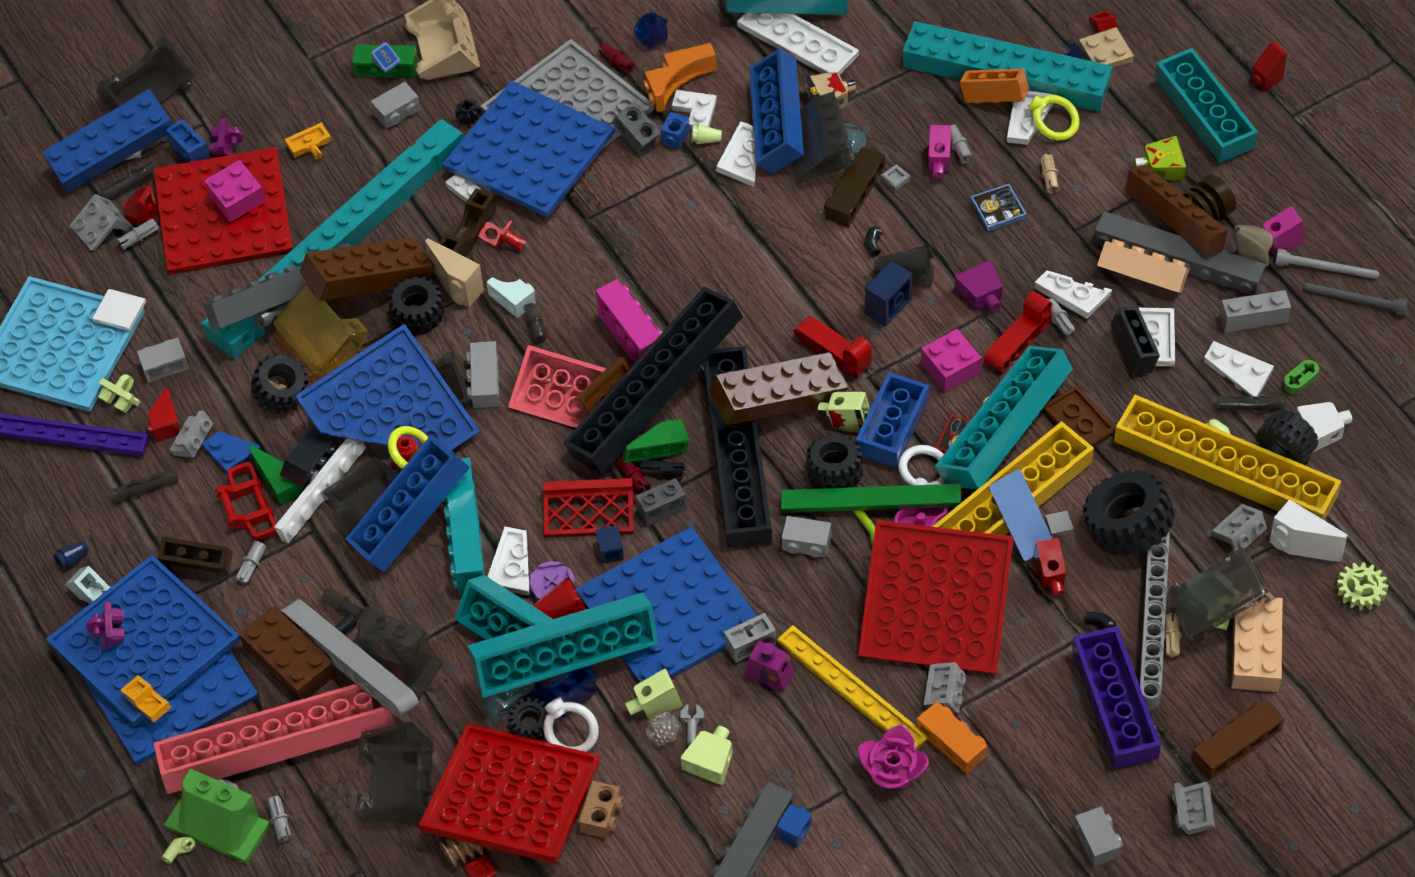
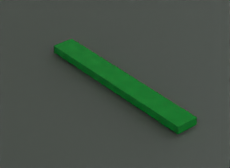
M961 484L782 490L781 511L782 513L957 507L961 504Z

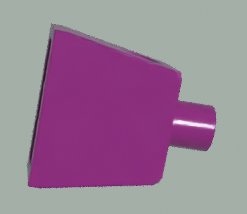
M991 260L955 275L954 289L974 309L978 310L985 306L991 312L1000 309L1001 303L999 300L1002 298L1003 286Z

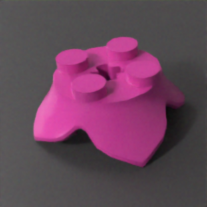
M902 724L887 730L881 741H866L858 747L860 763L871 775L873 782L883 788H906L909 782L921 776L929 765L927 755L923 751L915 749L912 734Z

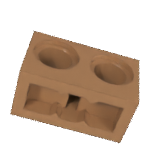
M592 781L579 819L580 833L608 839L610 831H614L616 827L617 817L615 816L617 810L621 811L624 802L620 787ZM605 798L611 799V800L608 801V802H602V801H601L602 799H605ZM596 819H603L602 822H594Z

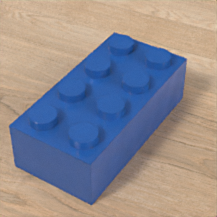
M888 372L856 438L857 445L861 447L862 457L895 468L898 467L899 459L905 452L929 402L930 385Z

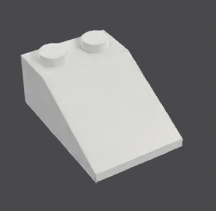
M1290 499L1274 517L1270 543L1275 548L1283 550L1288 554L1335 562L1342 560L1347 540L1346 533Z

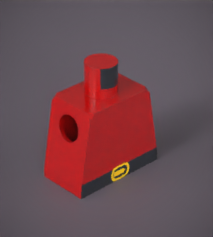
M1059 539L1038 541L1035 544L1032 559L1042 589L1049 588L1052 597L1060 596L1064 593L1062 585H1064L1066 578V568Z

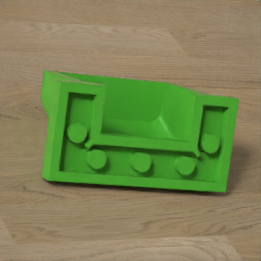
M190 769L183 779L181 799L164 824L165 829L182 837H191L196 843L246 865L271 827L269 821L259 817L252 795L193 769Z

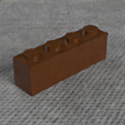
M1266 699L1259 704L1254 703L1245 714L1235 716L1225 728H1218L1209 739L1199 741L1193 748L1192 761L1209 780H1212L1282 731L1284 718Z

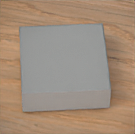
M896 164L881 175V180L896 192L911 181V176Z
M1068 511L1045 515V521L1052 538L1073 533V526Z

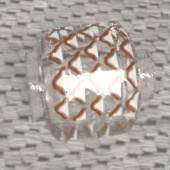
M668 711L651 717L648 720L649 728L645 729L651 742L655 740L660 746L678 739L679 732L682 731L677 716Z

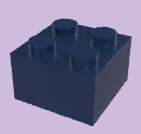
M893 261L886 267H882L878 276L873 281L870 280L865 286V314L885 327L912 300V273Z

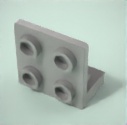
M94 194L70 224V227L90 250L95 251L113 228L128 232L132 224L110 200Z

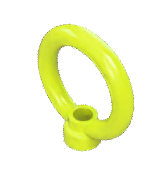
M1036 95L1028 106V109L1033 112V120L1037 129L1047 138L1056 141L1067 140L1074 136L1079 128L1080 119L1076 108L1070 101L1061 96L1048 95L1041 98ZM1047 104H1059L1069 112L1071 126L1067 131L1054 132L1045 126L1041 118V112Z
M402 426L392 431L389 436V454L401 469L408 462L398 452V438L402 435H410L418 439L422 444L429 438L417 428Z

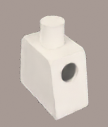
M1331 402L1299 406L1296 409V415L1298 414L1306 420L1318 436L1319 442L1313 452L1340 440L1343 437L1344 425L1352 423L1350 411L1346 410L1338 413Z

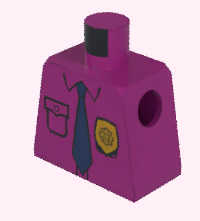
M759 641L748 659L744 674L784 692L794 675V670L787 652L775 648L772 643Z

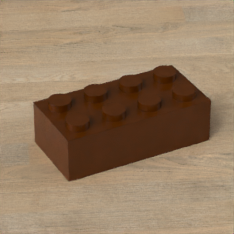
M275 606L239 633L243 648L297 701L309 698L336 676L333 662Z

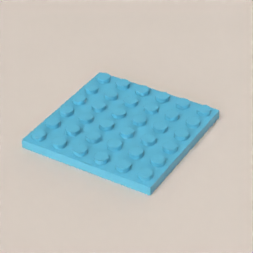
M29 276L0 325V387L91 412L103 388L99 382L102 378L108 381L145 313L144 307L131 331L97 323L92 318L104 296Z

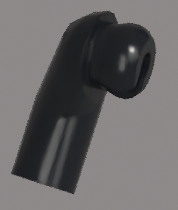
M876 226L868 229L864 240L867 249L873 257L881 253L876 241L881 238L880 235H883L882 229Z
M1087 611V623L1102 624L1103 629L1117 626L1116 621L1106 613Z

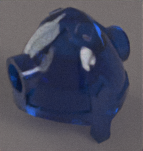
M654 12L646 13L640 17L634 27L635 38L650 49L653 45L667 41L668 30L666 24L668 20Z

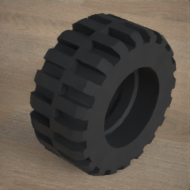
M1125 470L1121 474L1118 472L1114 473L1112 477L1108 479L1106 477L1101 480L1100 485L1093 487L1092 494H1088L1085 500L1086 503L1083 506V518L1094 542L1101 550L1112 555L1118 553L1119 556H1127L1128 554L1138 555L1141 551L1145 550L1146 552L1150 550L1153 545L1157 546L1162 541L1161 538L1167 536L1170 531L1169 528L1172 527L1175 511L1162 481L1155 477V475L1141 470H1136L1135 472ZM1141 507L1134 514L1125 518L1117 519V517L1121 515L1123 512L1132 508Z

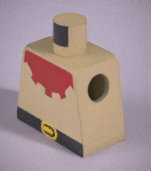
M837 72L805 77V92L819 118L847 106L848 93L856 90V84L853 79L842 81Z

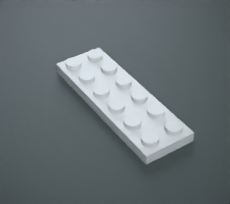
M745 13L737 21V27L777 49H782L793 58L822 74L837 72L840 76L859 56L858 49L794 14Z

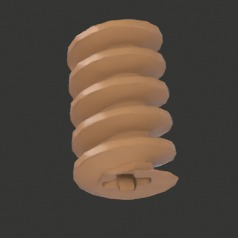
M451 838L446 839V846L439 842L446 859L455 868L458 867V859L464 864L466 863L465 855L468 854L472 859H475V850L481 855L483 854V846L459 840L454 842Z

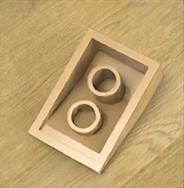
M427 238L425 241L427 254L435 265L433 268L434 274L454 302L470 308L484 291L480 264Z

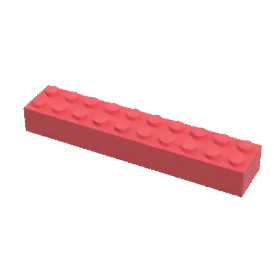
M354 684L154 742V747L166 792L170 794L182 790L183 779L190 769L217 780L395 728L391 712L360 686Z

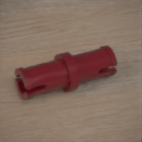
M603 42L599 46L601 49H598V52L608 58L611 64L619 66L626 73H630L634 69L632 66H635V63L625 57L621 50H616L607 42Z
M620 458L617 460V466L623 471L625 478H632L633 486L639 494L645 492L642 486L647 491L651 489V485L643 477L639 467H636L633 462L624 464Z

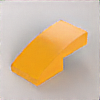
M138 675L120 690L153 723L171 708L169 702L157 694L152 686Z

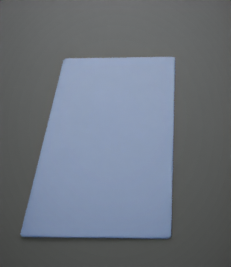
M1019 468L989 485V488L1011 535L1014 536L1013 539L1023 560L1027 561L1033 557L1036 542L1053 538Z

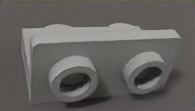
M199 410L196 417L188 416L169 450L173 456L195 457L213 425V422L204 411Z
M1241 504L1212 532L1215 538L1231 544L1233 552L1239 555L1267 529V525L1262 511Z
M955 662L930 665L924 699L926 709L938 701L942 706H947L953 713H959L960 704H962V689L966 677L964 671Z

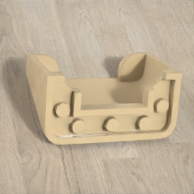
M429 0L405 14L406 29L410 34H414L417 37L423 61L417 63L416 68L420 78L431 80L470 72L479 68L480 64L467 15L454 0Z

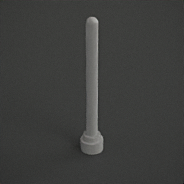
M1278 248L1276 266L1283 267L1290 263L1372 279L1379 277V272L1376 270L1290 255L1285 249Z

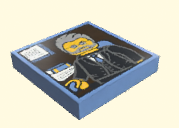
M1010 184L971 196V203L987 232L1026 219L1027 214Z

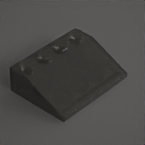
M835 92L813 98L800 109L804 155L791 163L797 184L857 164Z

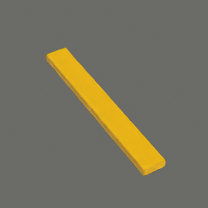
M792 625L777 639L778 645L881 730L886 732L890 728L902 724L912 734L916 750L928 741V735L795 626Z

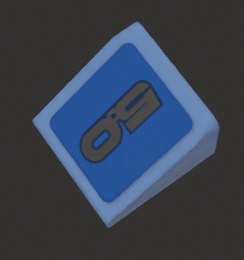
M386 42L371 52L372 62L385 73L401 63L399 57Z

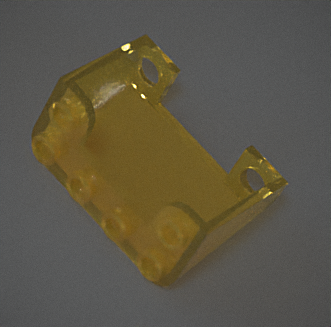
M307 282L273 321L276 329L315 374H329L355 357L369 333L357 318L340 319L325 300L319 301ZM349 325L355 326L358 330L351 328Z

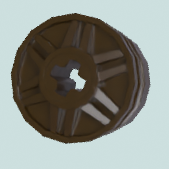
M1215 175L1207 176L1196 186H1192L1189 190L1182 193L1218 222L1236 210V200L1232 190L1220 177Z

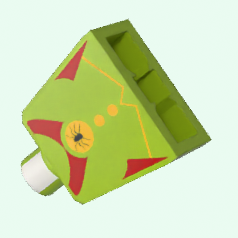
M1177 136L1147 144L1144 149V157L1134 159V167L1147 165L1166 181L1185 180L1186 165Z

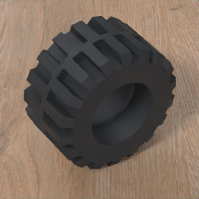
M413 276V279L405 278L403 282L399 281L396 283L397 287H392L391 293L388 296V303L392 321L397 328L405 324L411 334L416 332L424 334V331L427 330L429 332L433 330L432 327H437L439 321H442L444 314L442 294L439 286L435 285L434 281L431 279L427 281L426 277L419 279L418 276ZM415 303H423L420 307H409Z
M274 353L273 357L269 354L265 360L261 359L256 366L251 380V393H254L253 398L255 401L259 400V405L261 407L265 405L267 407L266 410L270 412L271 409H275V413H280L281 410L288 412L290 407L292 409L296 408L298 401L295 399V395L308 387L309 377H306L308 372L307 369H302L304 364L301 361L299 363L296 362L297 358L294 356L292 358L288 357L289 354L284 353L283 356H280V353ZM273 376L283 377L290 383L291 387L288 389H277L271 385L268 378Z
M1283 409L1272 412L1256 433V441L1259 447L1302 465L1316 449L1319 442L1318 436L1314 432L1315 430L1306 420L1298 414L1296 415L1291 411Z
M831 433L826 437L820 436L819 440H814L812 446H809L807 449L808 478H810L812 484H815L817 489L852 488L854 483H859L860 477L863 475L861 447L857 445L855 439L851 440L850 436L846 435L844 437L839 433L837 435H832Z

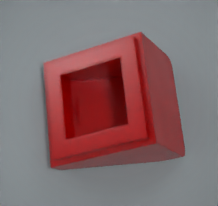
M1103 11L1089 17V21L1097 33L1113 28L1118 29L1116 16L1108 11Z

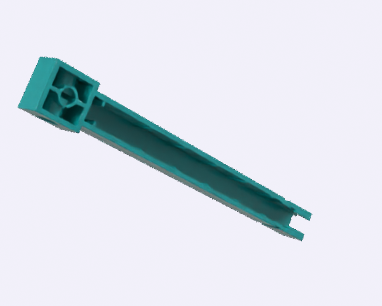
M443 119L439 120L412 147L410 146L265 273L259 279V282L265 280V275L273 272L280 274L284 272L283 268L295 265L297 267L302 265L301 261L304 260L308 252L335 249L346 243H349L350 246L357 245L434 177L438 170L443 169V162L462 141L463 133ZM279 304V305L274 306V307H272V308H269V309H267V310L270 311V310H272V309H274V308H276V307H278V306H280V305H282V304ZM254 315L217 329H211L208 317L201 323L205 338L234 360L265 334V329L259 328L256 325Z

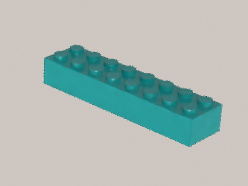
M1028 346L935 465L945 484H961V488L978 490L985 484L1073 368L1063 349Z
M642 592L477 642L467 647L475 686L481 696L485 698L657 645L658 638L652 604Z

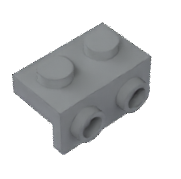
M1207 782L1183 787L1180 783H1175L1173 800L1178 811L1175 814L1178 827L1182 828L1188 835L1214 829L1215 823L1210 785Z

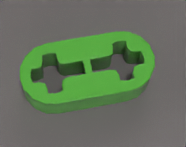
M1305 360L1285 376L1284 390L1292 395L1302 392L1318 378L1319 365L1312 360Z

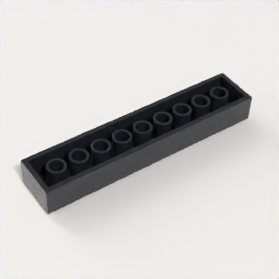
M703 287L563 442L572 458L603 474L625 450L626 446L635 439L743 318L734 300Z
M746 346L715 349L704 360L703 367L727 548L772 543V528L757 422L753 420L726 426L709 392V388L716 375L749 369Z

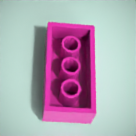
M616 279L595 290L598 316L635 363L662 334V331L654 327L651 317L648 314H644L639 301L631 297L628 287L622 285Z

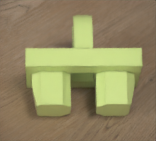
M127 374L122 375L116 385L104 378L99 382L103 388L98 397L104 402L111 404L114 397L118 395L119 398L114 406L124 413H127L133 404L138 407L141 402L129 393L134 380Z

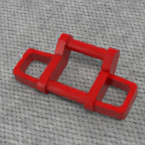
M246 462L229 468L228 476L231 486L222 485L215 489V493L221 499L226 512L228 526L240 529L247 528L255 541L277 535L273 510L267 504L262 491L263 485L261 480L257 478L252 463ZM246 471L251 473L252 480L235 485V475ZM254 493L260 510L247 515L236 514L231 500ZM270 520L272 528L257 533L252 527Z

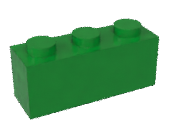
M355 45L352 62L355 76L415 78L418 61L416 46L390 45L401 60V63L385 73L372 62L371 52L380 45Z

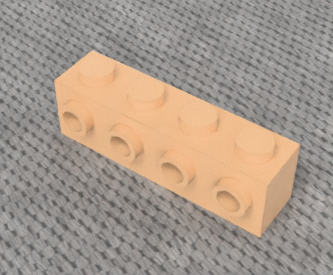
M1112 239L1111 242L1105 241L1097 266L1182 293L1190 269L1184 267L1185 262L1176 259L1169 262L1164 260V255L1155 252L1150 256L1144 254L1145 249L1132 246V249L1123 247L1124 242Z

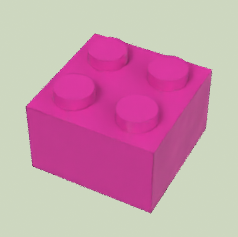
M241 160L204 180L208 195L229 222L265 202L262 187Z
M958 329L921 348V364L945 393L981 373L982 357Z

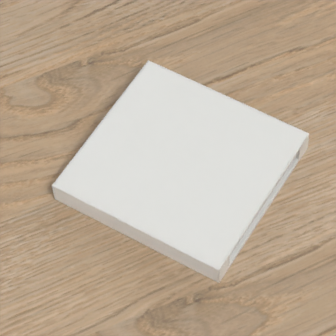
M108 289L92 319L97 323L131 331L146 303V299Z

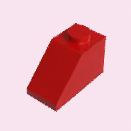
M1272 41L1252 66L1251 80L1263 91L1283 81L1287 52L1275 41Z
M146 186L134 192L130 199L125 202L123 210L129 222L142 225L150 219L155 220L159 211L151 186Z
M165 389L149 410L150 422L146 423L150 435L155 434L157 442L178 436L181 430L169 391Z

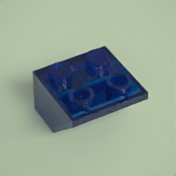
M587 667L545 679L530 691V695L539 699L540 702L543 701L545 705H548L558 697L564 703L573 702L582 705L596 693L597 674ZM565 712L561 716L566 718L572 712Z

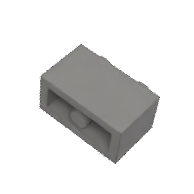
M406 82L401 83L371 101L373 115L386 129L421 110L418 95Z
M178 338L166 340L163 343L137 351L148 383L189 369Z
M787 516L782 535V550L792 554L802 553L812 557H827L832 535L831 523Z
M1102 806L1076 815L1074 820L1075 831L1093 867L1120 858L1121 848L1123 847L1120 835L1115 834L1112 829L1113 822L1110 815L1104 813Z

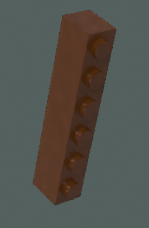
M1147 165L1129 169L1125 191L1206 257L1223 251L1228 231L1225 227Z

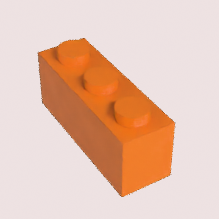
M1024 69L966 71L960 81L965 103L979 104L982 102L1000 103L1011 101L1017 103L1024 101L1029 91Z
M937 701L917 718V727L928 735V740L965 774H968L987 757V744L981 736H976L972 733L964 721H959L954 717L952 711L947 706H942Z

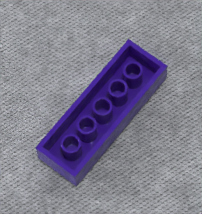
M1118 626L1073 636L1072 653L1113 769L1159 759L1161 743Z

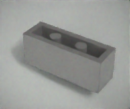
M1286 290L1222 300L1220 318L1225 333L1289 323L1291 305Z
M496 341L470 343V352L466 353L467 365H471V369H467V380L471 382V387H467L468 400H472L473 408L500 407Z

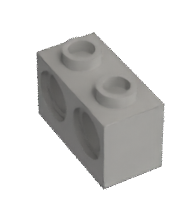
M763 613L724 631L725 646L734 662L737 663L750 657L759 641L776 645V630L767 615Z

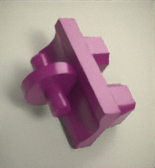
M226 118L220 119L219 126L213 127L211 130L212 137L218 142L211 143L209 150L214 156L233 155L234 146L243 141V133L238 130V127L228 125Z
M104 602V611L101 612V618H99V614H94L93 619L86 622V629L93 632L94 637H99L100 632L102 633V649L109 650L111 644L123 643L125 636L124 628H112V624L122 625L124 618L123 610L111 608V602Z

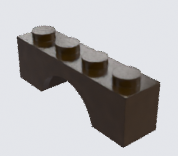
M475 188L465 204L464 215L458 228L451 235L445 233L438 244L466 257L478 239V234L496 212L494 194Z

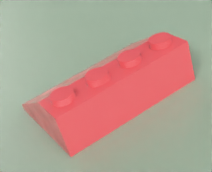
M528 345L508 407L577 428L586 416L575 400V397L607 368Z

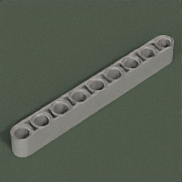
M1170 531L1166 537L1161 538L1162 541L1157 546L1153 545L1147 551L1139 686L1148 710L1157 708L1162 689Z
M301 599L295 600L280 610L287 619L333 662L334 666L397 718L402 717L419 705L418 698L409 687Z

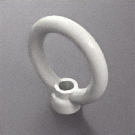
M916 445L910 447L901 455L898 464L899 473L908 485L945 484L941 476L933 482H928L923 478L915 479L907 469L909 459L917 454H928L939 461L944 455L940 450L928 445Z
M560 697L545 706L548 714L544 720V735L548 743L588 752L595 745L599 728L595 716L589 709L578 703H564ZM565 712L578 713L588 723L589 736L579 746H566L559 742L554 735V720Z

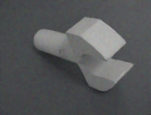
M688 704L680 713L681 722L687 724L688 746L696 738L697 724L704 722V711L697 704L696 714L693 718L689 715Z

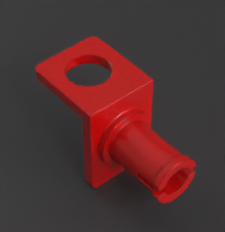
M509 220L503 230L490 222H486L478 234V239L497 250L505 242L521 252L527 241L511 232L510 227L513 222ZM493 230L496 232L497 237L489 239L486 237L485 232Z

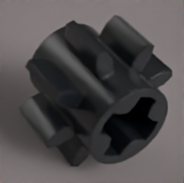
M465 99L457 103L458 109L455 110L456 118L460 119L461 124L471 125L479 120L478 115L481 114L480 106H476L475 100Z

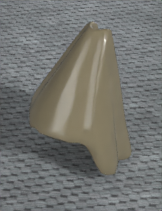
M1235 226L1234 236L1238 255L1265 263L1267 267L1269 264L1268 252L1273 244L1272 234L1259 226Z

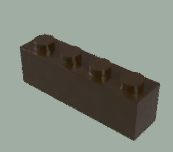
M861 147L858 154H854L850 167L844 170L841 182L835 185L832 197L827 198L824 210H826L827 220L846 227L851 225L885 168L884 154L865 147Z

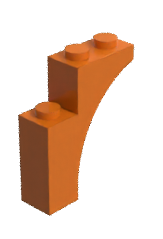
M711 43L664 54L662 68L645 72L644 89L648 93L650 104L655 106L657 112L665 110L668 99L682 84L697 76L718 71L716 54Z

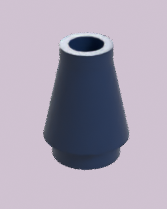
M80 541L76 544L57 549V552L53 554V558L60 569H69L84 554L88 553V547L83 541Z

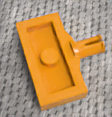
M322 123L285 139V144L294 158L307 152H311L315 159H318V156L321 158L323 154L318 147L331 142V137Z

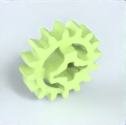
M1362 562L1361 567L1353 563L1352 569L1346 566L1344 573L1340 572L1336 585V588L1339 589L1338 596H1343V603L1351 602L1350 608L1358 605L1359 610H1362L1363 606H1367L1371 610L1373 604L1379 606L1381 600L1385 599L1388 589L1386 584L1387 578L1381 577V570L1375 572L1374 565L1367 568L1364 562Z

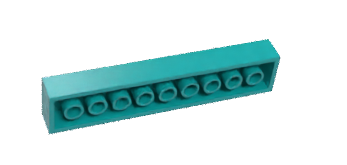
M916 21L903 49V67L961 80L966 71L1024 69L1029 91L1057 94V96L1070 101L1075 107L1097 112L1102 110L1112 78L1113 66Z

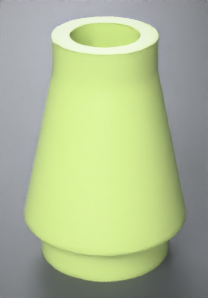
M698 124V126L693 125L691 142H696V144L721 142L722 130Z

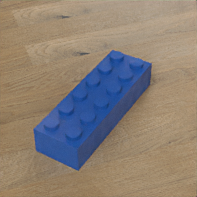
M780 48L749 68L756 164L772 174L804 155L796 59Z
M148 89L44 150L43 154L63 187L69 193L166 136L165 129L172 126V123L152 91Z
M430 435L345 540L365 559L385 572L470 467L447 446Z

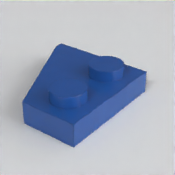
M220 431L202 442V448L227 475L229 468L251 460L248 447L253 445L262 450L258 444Z

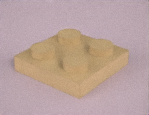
M1117 28L1079 39V46L1089 61L1113 66L1112 68L1133 61L1134 55Z

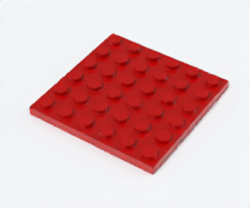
M277 147L153 168L168 275L283 255L293 250ZM241 160L262 187L265 202L229 222L208 195L204 180Z
M876 520L858 656L927 666L955 662L961 670L997 674L1014 536Z
M467 724L419 823V831L557 864L601 762V755Z

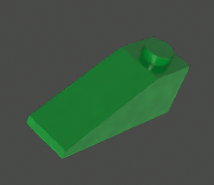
M682 420L661 422L631 442L625 448L622 459L623 463L685 454L689 444V437Z
M253 445L248 447L252 461L280 506L298 498L302 494V487L280 476L284 462Z

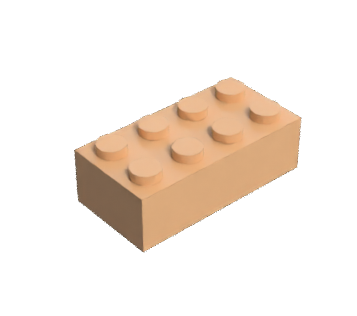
M1236 595L1233 608L1231 689L1279 692L1282 678V598Z

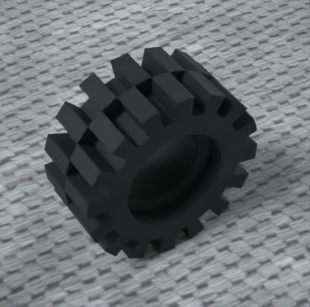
M531 697L527 698V702H524L523 699L519 700L520 705L515 702L513 709L510 708V715H508L512 734L537 740V737L540 740L544 739V720L548 714L545 709V703L541 701L539 704V699L537 698L532 702ZM527 715H536L539 718V721L532 726H525L521 723L522 718Z

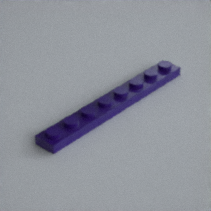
M0 414V437L143 457L150 439L146 433Z

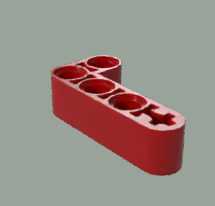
M1032 291L1024 301L1023 313L988 349L983 361L997 371L1004 373L1048 326L1052 316V302Z
M808 316L793 330L795 337L817 354L830 352L838 368L853 378H857L872 363V348L867 340L857 337L851 343L813 316Z

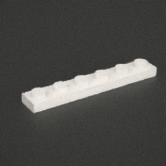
M346 439L315 476L314 480L275 525L281 541L289 543L356 459L363 453L366 448L364 442Z

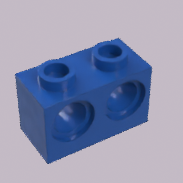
M183 119L165 129L170 146L186 162L210 159L206 142Z

